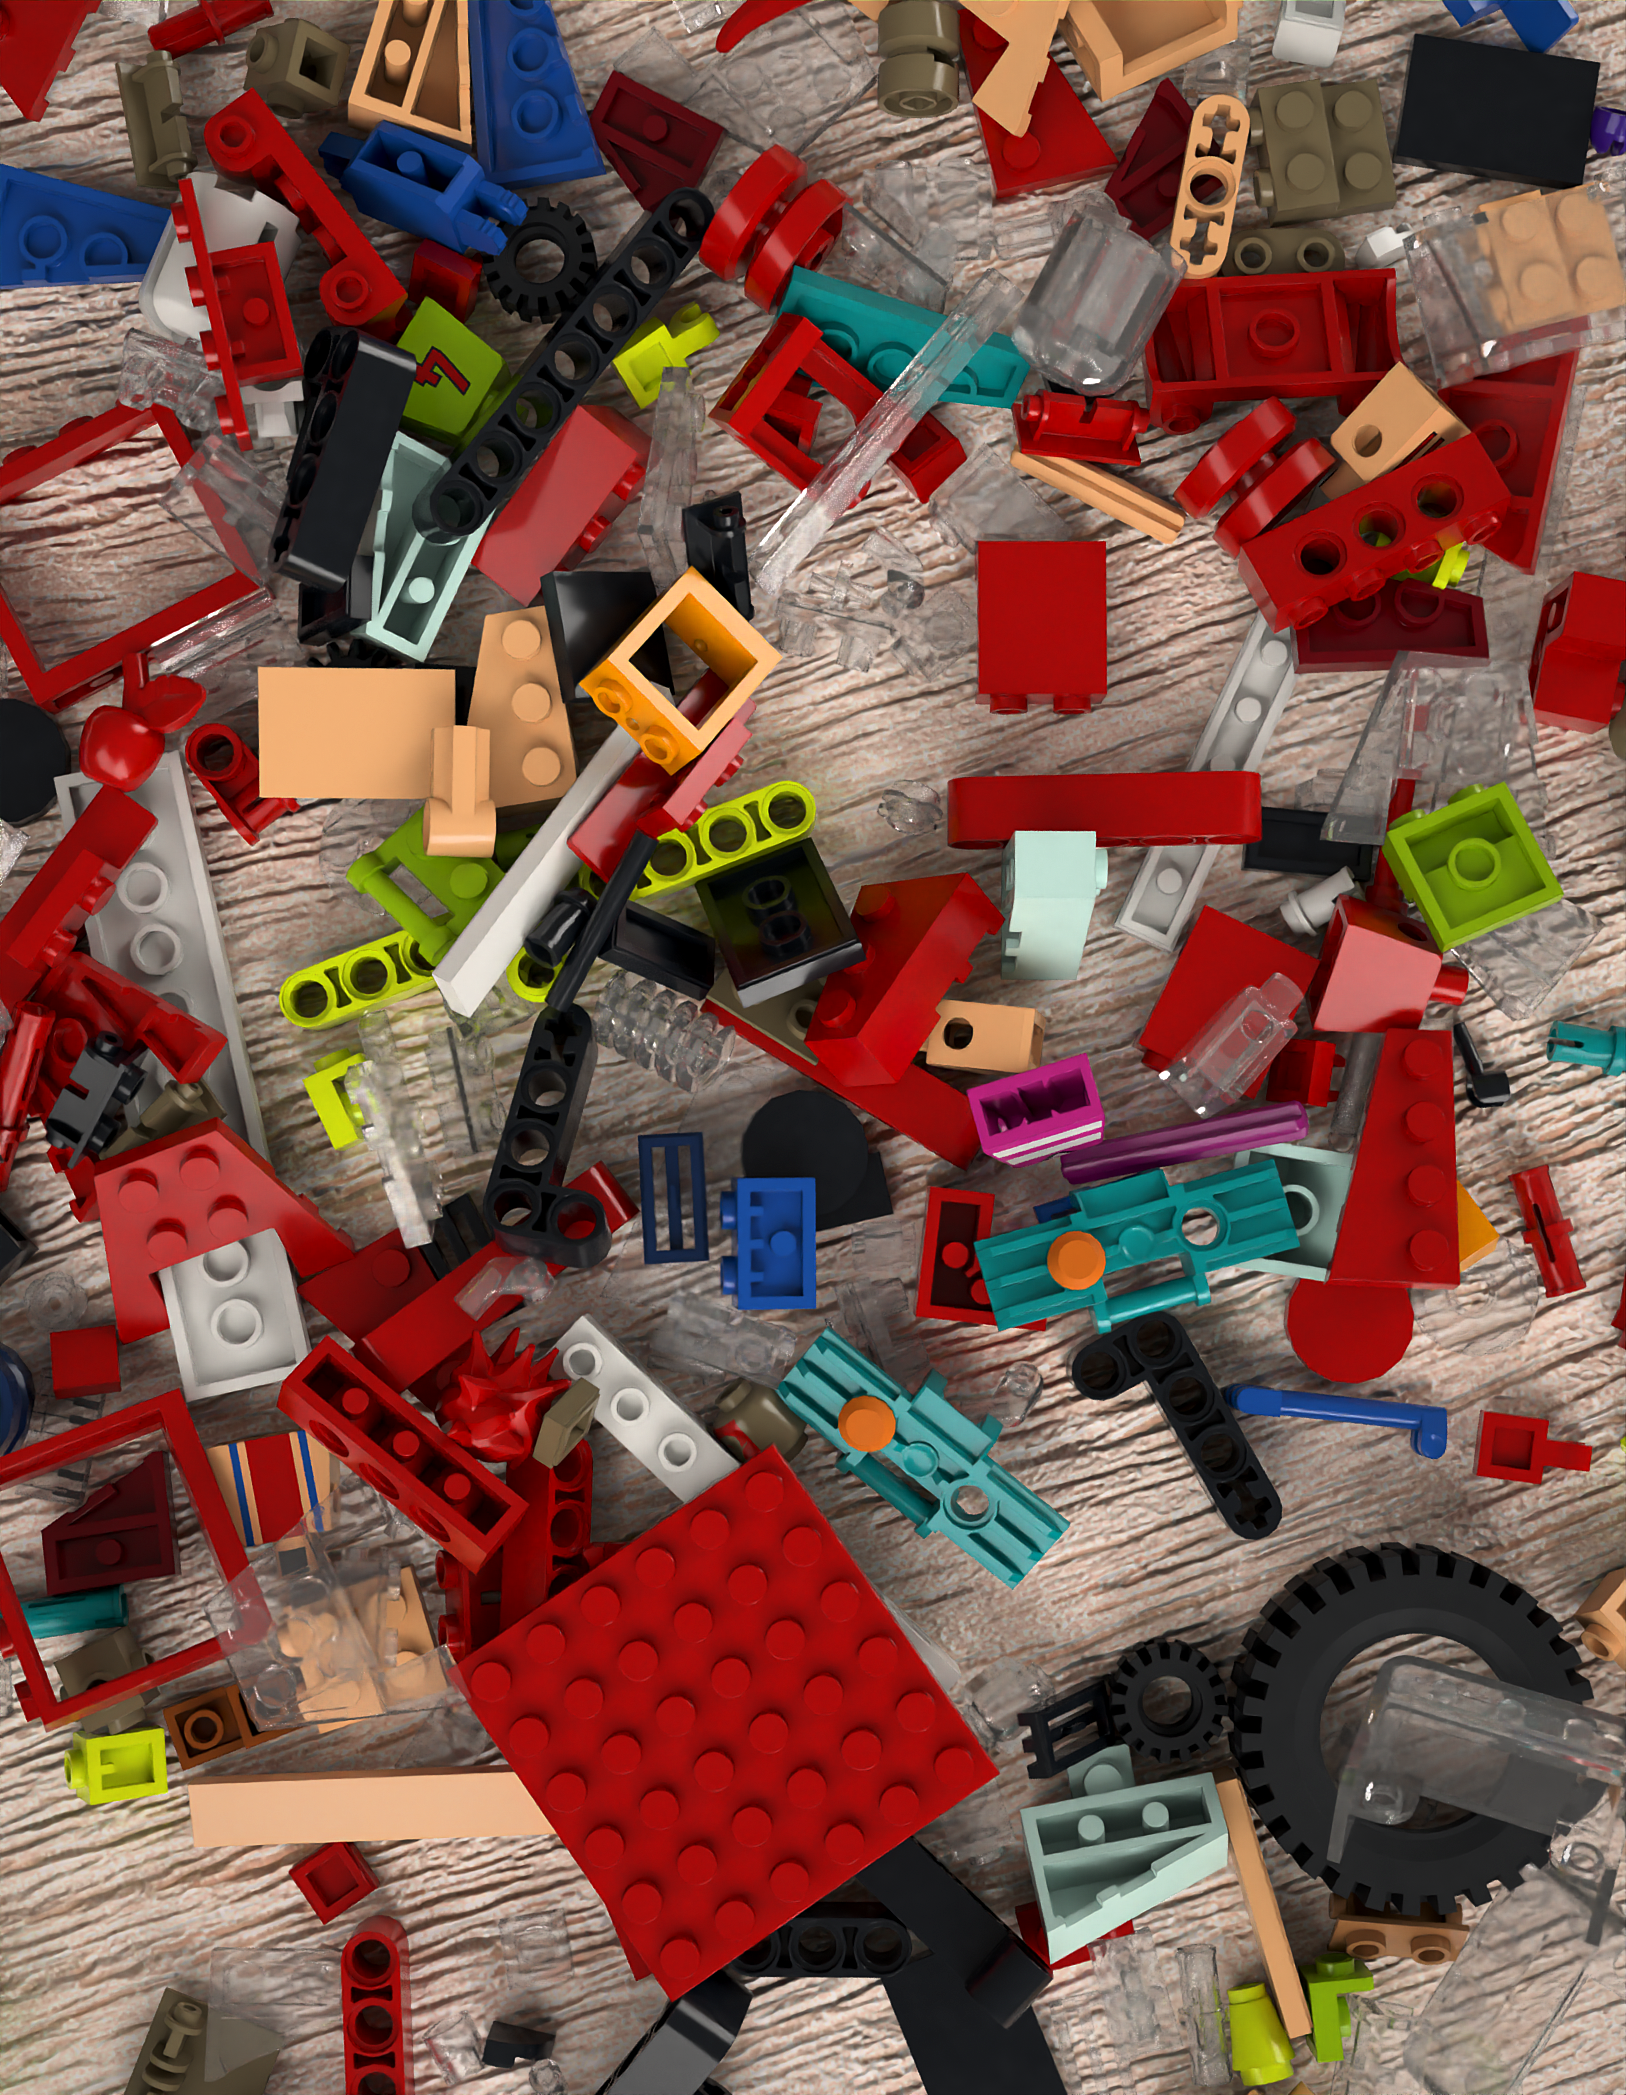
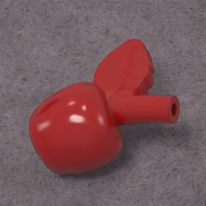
M135 652L128 653L122 657L124 680L122 707L102 705L95 709L84 724L79 743V766L85 777L95 780L102 785L107 784L116 787L123 793L135 791L151 776L165 749L164 733H172L185 726L196 715L206 700L205 687L201 683L194 682L193 679L171 674L170 676L161 675L155 681H150L148 656Z

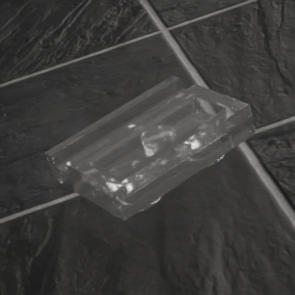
M265 586L151 644L154 657L161 664L167 676L175 674L193 679L194 682L201 683L205 687L206 700L193 717L198 726L257 697L258 667H308L306 665L308 661L307 656L281 612L274 604Z

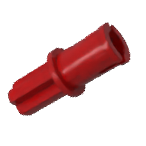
M197 0L199 5L151 26L147 33L153 50L168 51L172 55V60L215 40L219 46L226 43L224 37L253 23L255 24L266 18L273 17L274 11L269 0Z

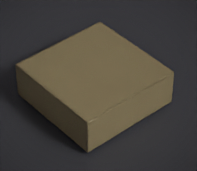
M581 1377L545 1414L532 1455L533 1458L551 1469L553 1466H557L589 1432L600 1397V1389Z

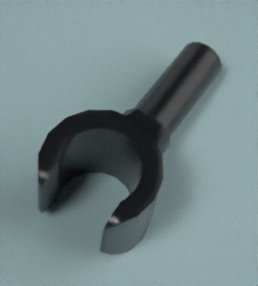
M1465 1022L1451 1026L1450 1030L1465 1063L1464 1067L1467 1072L1466 1095L1468 1101L1478 1108L1502 1106L1504 1102L1510 1099V1086L1506 1072L1504 1070L1484 1072L1482 1059L1478 1055Z

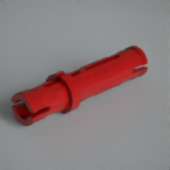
M17 1001L14 1004L8 1036L0 1058V1154L4 1160L0 1164V1193L5 1192L8 1188L12 1165L19 1143L24 1142L28 1136L30 1125L26 1121L28 1108L42 1066L47 1041L57 1016L54 1010H49L50 1007L31 1001Z

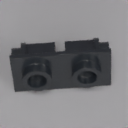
M736 491L682 509L688 568L692 565L749 622L754 618L755 610L751 604L745 541L747 524L746 519L743 517L741 493Z
M100 1031L97 1037H91L87 1040L69 1078L90 1090L88 1095L71 1084L66 1085L44 1123L47 1130L45 1137L51 1145L61 1149L69 1147L75 1149L67 1164L69 1168L73 1169L91 1152L99 1156L101 1150L109 1147L121 1126L120 1122L113 1119L121 1103L128 1105L134 1099L147 1078L148 1072L140 1068L150 1050L146 1044H143L131 1054L122 1048L123 1040L110 1031Z

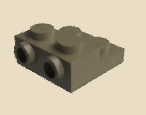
M1320 79L1257 88L1250 108H1246L1250 118L1247 146H1256L1260 169H1255L1253 174L1254 196L1258 208H1267L1270 228L1394 208L1398 199L1377 79L1321 87Z

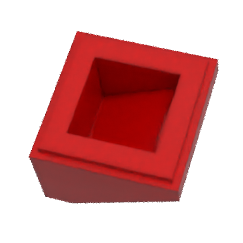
M922 407L908 424L909 432L903 445L891 457L884 459L910 492L922 504H926L965 474L970 468V463L959 439L925 407Z

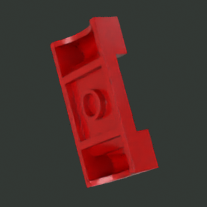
M252 87L212 116L205 124L204 139L214 169L227 180L240 185L252 186L282 205L285 204L288 210L300 219L298 224L307 235L312 233L324 251L322 253L331 267L320 280L319 292L321 301L333 326L356 327L397 345L414 317L404 303L409 297L407 292Z
M1395 268L1142 281L1137 315L1146 403L1150 415L1149 423L1155 427L1163 428L1168 434L1185 435L1194 432L1200 427V424L1209 420L1212 415L1214 402L1264 400L1271 396H1277L1278 399L1336 396L1339 414L1348 417L1399 361L1409 369L1403 360L1398 340L1396 321L1397 278Z

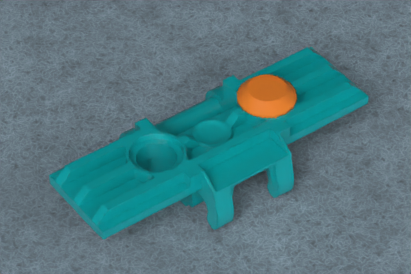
M1274 1158L1169 1186L1163 1170L1155 1167L1137 1172L1136 1177L1096 1188H1091L1090 1186L1069 1191L1070 1203L1073 1209L1076 1208L1077 1213L973 1243L998 1332L1088 1307L1093 1326L1098 1335L1110 1332L1111 1324L1194 1301L1196 1306L1211 1303V1295L1205 1273L1300 1246ZM1200 1208L1213 1215L1217 1223V1232L1211 1243L1196 1245L1185 1238L1181 1223L1184 1215L1191 1209ZM1175 1256L1180 1259L1184 1277L1110 1298L1107 1297L1102 1277L1157 1259L1163 1260Z
M827 1326L778 1384L775 1392L792 1412L843 1452L834 1464L835 1468L843 1474L851 1471L916 1524L914 1532L925 1539L932 1531L936 1534L939 1530L1013 1590L1070 1527V1522L987 1455L996 1443L1003 1424L990 1413H987L975 1425L944 1400L943 1390L948 1379L934 1368L927 1373L920 1387L912 1395ZM877 1450L882 1452L904 1470L908 1476L914 1478L935 1495L937 1499L933 1504L928 1502L868 1452ZM973 1485L982 1489L989 1501L988 1508L979 1514H968L956 1502L960 1492L959 1487Z

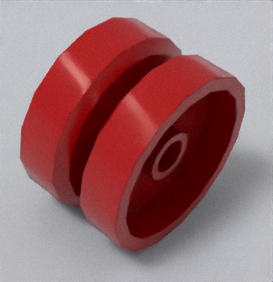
M775 144L763 152L731 189L711 221L698 253L699 262L724 281H732L746 273L744 282L745 297L769 315L776 314L794 265L817 272L822 266L849 220L854 198L828 179H820L807 186L808 164L786 147Z
M1277 396L1268 398L1242 421H1238L1205 452L1198 461V465L1183 480L1172 496L1193 519L1210 516L1230 498L1234 501L1232 506L1216 523L1212 536L1234 561L1240 557L1242 544L1272 530L1325 477L1338 461L1316 437L1299 441L1280 458L1275 455L1294 433L1298 420Z

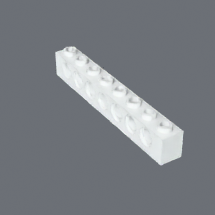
M589 1312L582 1315L545 1354L547 1355L555 1347L559 1350L548 1374L555 1380H571L572 1385L566 1391L581 1377L600 1389V1397L594 1417L684 1503L741 1465L715 1437L713 1430ZM872 1583L945 1691L948 1692L962 1677L958 1663Z

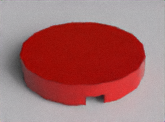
M1298 1277L1285 1301L1283 1325L1292 1350L1307 1369L1330 1381L1358 1384L1381 1377L1402 1359L1412 1339L1414 1311L1406 1288L1323 1285L1324 1281Z

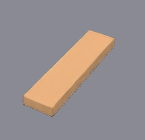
M1228 1765L1206 1771V1773L1212 1772L1228 1830V1848L1277 2014L1290 2039L1312 2033L1311 2028L1314 2027L1241 1780Z

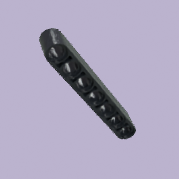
M690 187L678 188L653 203L643 212L417 495L412 505V520L416 530L423 538L432 543L446 544L468 536L482 526L700 250L703 237L715 216L713 204L704 193ZM669 210L676 212L684 220L686 236H681L672 228L669 221ZM632 256L639 258L647 266L649 272L648 284L640 281L633 273L631 267ZM595 303L602 305L610 313L612 319L611 331L604 330L595 321L593 314ZM557 350L567 354L573 361L575 368L573 380L564 377L558 371L555 364V353ZM518 398L525 399L534 407L537 415L535 428L526 426L518 418L516 411ZM480 446L490 449L497 457L499 469L496 477H490L479 467L477 451ZM441 495H447L458 505L460 521L457 527L448 525L440 517L437 507Z

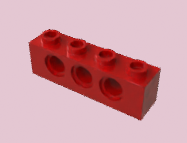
M1472 432L1242 544L1238 572L1273 634L1291 625L1295 630L1303 629L1324 617L1328 612V607L1349 597L1353 602L1366 599L1379 591L1385 585L1386 579L1406 569L1410 573H1418L1429 568L1443 557L1445 550L1466 541L1468 545H1475L1490 538L1502 527L1512 495L1477 436ZM1424 504H1437L1446 509L1449 515L1442 518H1432L1425 515L1419 507ZM1371 531L1381 532L1391 540V543L1385 546H1372L1366 543L1361 535ZM1320 559L1328 562L1334 570L1325 575H1316L1307 571L1303 564L1309 560Z
M328 1335L282 1382L276 1407L475 1575L517 1528L528 1509L529 1504Z

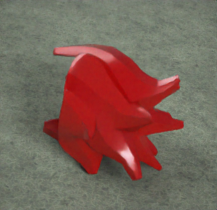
M516 1327L495 1353L488 1356L481 1333L478 1329L472 1331L471 1353L466 1361L451 1372L450 1383L443 1388L434 1412L435 1420L441 1431L473 1458L488 1463L511 1461L509 1468L515 1470L534 1451L544 1416L550 1410L552 1401L556 1396L566 1391L572 1385V1382L569 1379L546 1382L553 1361L559 1353L556 1347L540 1360L531 1362L536 1347L531 1343L520 1355L515 1357L521 1329Z

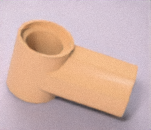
M462 725L434 727L432 729L430 797H427L425 800L423 814L424 855L492 857L496 836V811L494 800H489L490 730Z

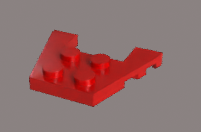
M70 952L59 966L50 970L30 999L31 1002L50 1007L49 1010H54L57 1016L47 1041L45 1055L34 1094H32L28 1113L31 1118L40 1117L44 1125L63 1088L68 1084L88 1095L90 1090L70 1079L69 1076L87 1040L91 1037H97L100 1031H110L118 1035L123 1040L122 1048L131 1054L143 1044H146L180 1085L198 1083L228 1042V1039L221 1032L83 952ZM8 1033L5 1035V1037L0 1043L1 1052L3 1050L4 1043L6 1042ZM51 1145L46 1153L55 1174L65 1173L76 1198L68 1202L75 1218L80 1223L98 1220L100 1213L94 1181L95 1163L101 1161L99 1156L91 1152L71 1169L67 1164L75 1149L71 1147L61 1149Z
M219 1117L211 1118L95 1163V1188L118 1334L123 1346L170 1328L161 1281L155 1273L164 1268L270 1228H274L301 1278L355 1258V1244L351 1236L341 1227L335 1230L319 1215V1207L303 1193L296 1195L275 1176V1168Z

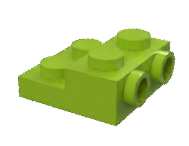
M1505 781L1487 789H1484L1481 783L1468 786L1452 795L1447 800L1448 806L1427 815L1424 809H1417L1406 813L1394 820L1389 825L1390 831L1386 832L1381 850L1408 903H1416L1441 953L1555 904L1564 895L1559 882Z

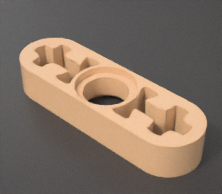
M1213 95L1203 100L1196 108L1189 127L1166 252L1167 265L1177 279L1214 277L1220 270L1226 257L1250 128V118L1247 109L1238 99L1229 95ZM1214 116L1226 118V128L1232 130L1227 132L1219 157L1207 156L1213 136L1212 129L1207 125H1211ZM1204 174L1217 177L1225 187V198L1215 205L1199 203L1193 197L1190 190V183L1193 179ZM1184 215H1186L1190 219L1185 220ZM1219 221V222L1221 223V226H1219L1218 224H1216V223H1214V222ZM1197 222L1209 223L1205 231L1203 249L1208 253H1213V255H1205L1201 265L1190 263V252L1180 249V247H1189Z

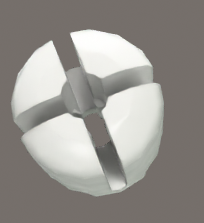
M199 171L187 174L186 178L192 179L209 253L274 241L283 283L285 284L305 236V233L295 232L300 219L282 204L255 190L252 199L238 193L215 188L214 186L219 175ZM181 192L179 193L176 202L182 201ZM171 212L139 288V309L152 329L161 336L171 338L177 346L187 351L195 350L204 356L199 332L212 329L206 305L193 307L184 268L195 266L197 262L192 241L179 244Z

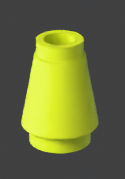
M523 945L506 968L509 985L518 996L527 1001L545 1002L544 999L563 966L567 954L562 957L559 965L553 968L554 977L552 981L548 984L543 981L542 985H537L533 980V970L538 963L527 954Z
M1263 1981L1252 1982L1227 1989L1232 2067L1234 2071H1240L1243 2085H1263L1294 2075L1291 2059L1295 2058L1296 2054L1270 1995L1267 1994L1265 1983Z

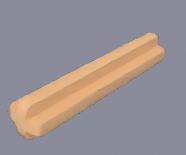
M1018 441L1011 453L1010 463L1012 466L1165 544H1172L1176 540L1186 521L1187 515L1180 508L1085 460L1020 453Z

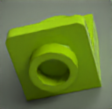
M1328 1953L1317 1956L1315 1964L1298 1966L1299 1980L1314 2027L1311 2028L1312 2033L1305 2035L1306 2044L1318 2063L1344 2060L1342 2038L1351 2037V2019L1345 1996L1337 1997V1994L1375 1989L1373 1974L1362 1960H1354V1957L1347 1953Z

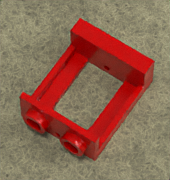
M782 312L707 417L818 508L842 516L846 509L854 508L865 497L871 485L869 478L883 458L891 457L903 445L909 432L907 426L917 412L909 406L893 402L824 343L820 339L823 332L806 317ZM798 368L843 404L853 416L856 426L855 441L850 451L839 461L831 464H820L810 459L762 419Z

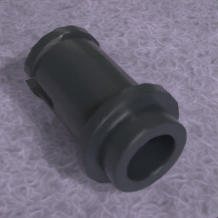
M572 887L569 891H560L553 899L554 909L535 931L523 941L527 954L536 963L545 968L553 969L555 966L557 967L562 961V957L576 942L598 900L590 892L580 887Z

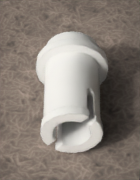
M1348 866L1341 868L1336 874L1300 894L1295 890L1288 893L1289 900L1282 903L1280 909L1288 926L1298 938L1307 933L1312 937L1319 934L1318 927L1330 921L1339 894L1367 901L1358 880L1353 882L1354 874Z

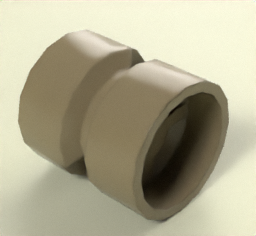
M913 0L889 5L880 11L878 17V53L885 61L878 68L877 105L882 111L903 118L921 119L949 114L957 109L959 104L960 68L956 62L952 61L953 58L957 57L960 50V15L956 9L935 1Z

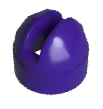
M1595 106L1589 139L1597 153L1604 154L1609 147L1612 157L1626 153V111L1605 106Z

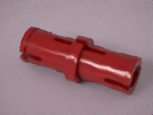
M1546 1164L1511 1174L1508 1178L1512 1182L1527 1229L1521 1232L1524 1244L1531 1243L1546 1289V1297L1552 1298L1584 1289L1587 1285L1583 1281L1568 1232L1574 1231L1571 1219L1563 1218L1548 1172L1549 1166Z

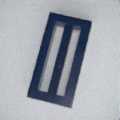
M703 1132L638 1135L644 1264L710 1261ZM690 1145L695 1249H683L678 1146ZM653 1147H665L670 1250L658 1251Z

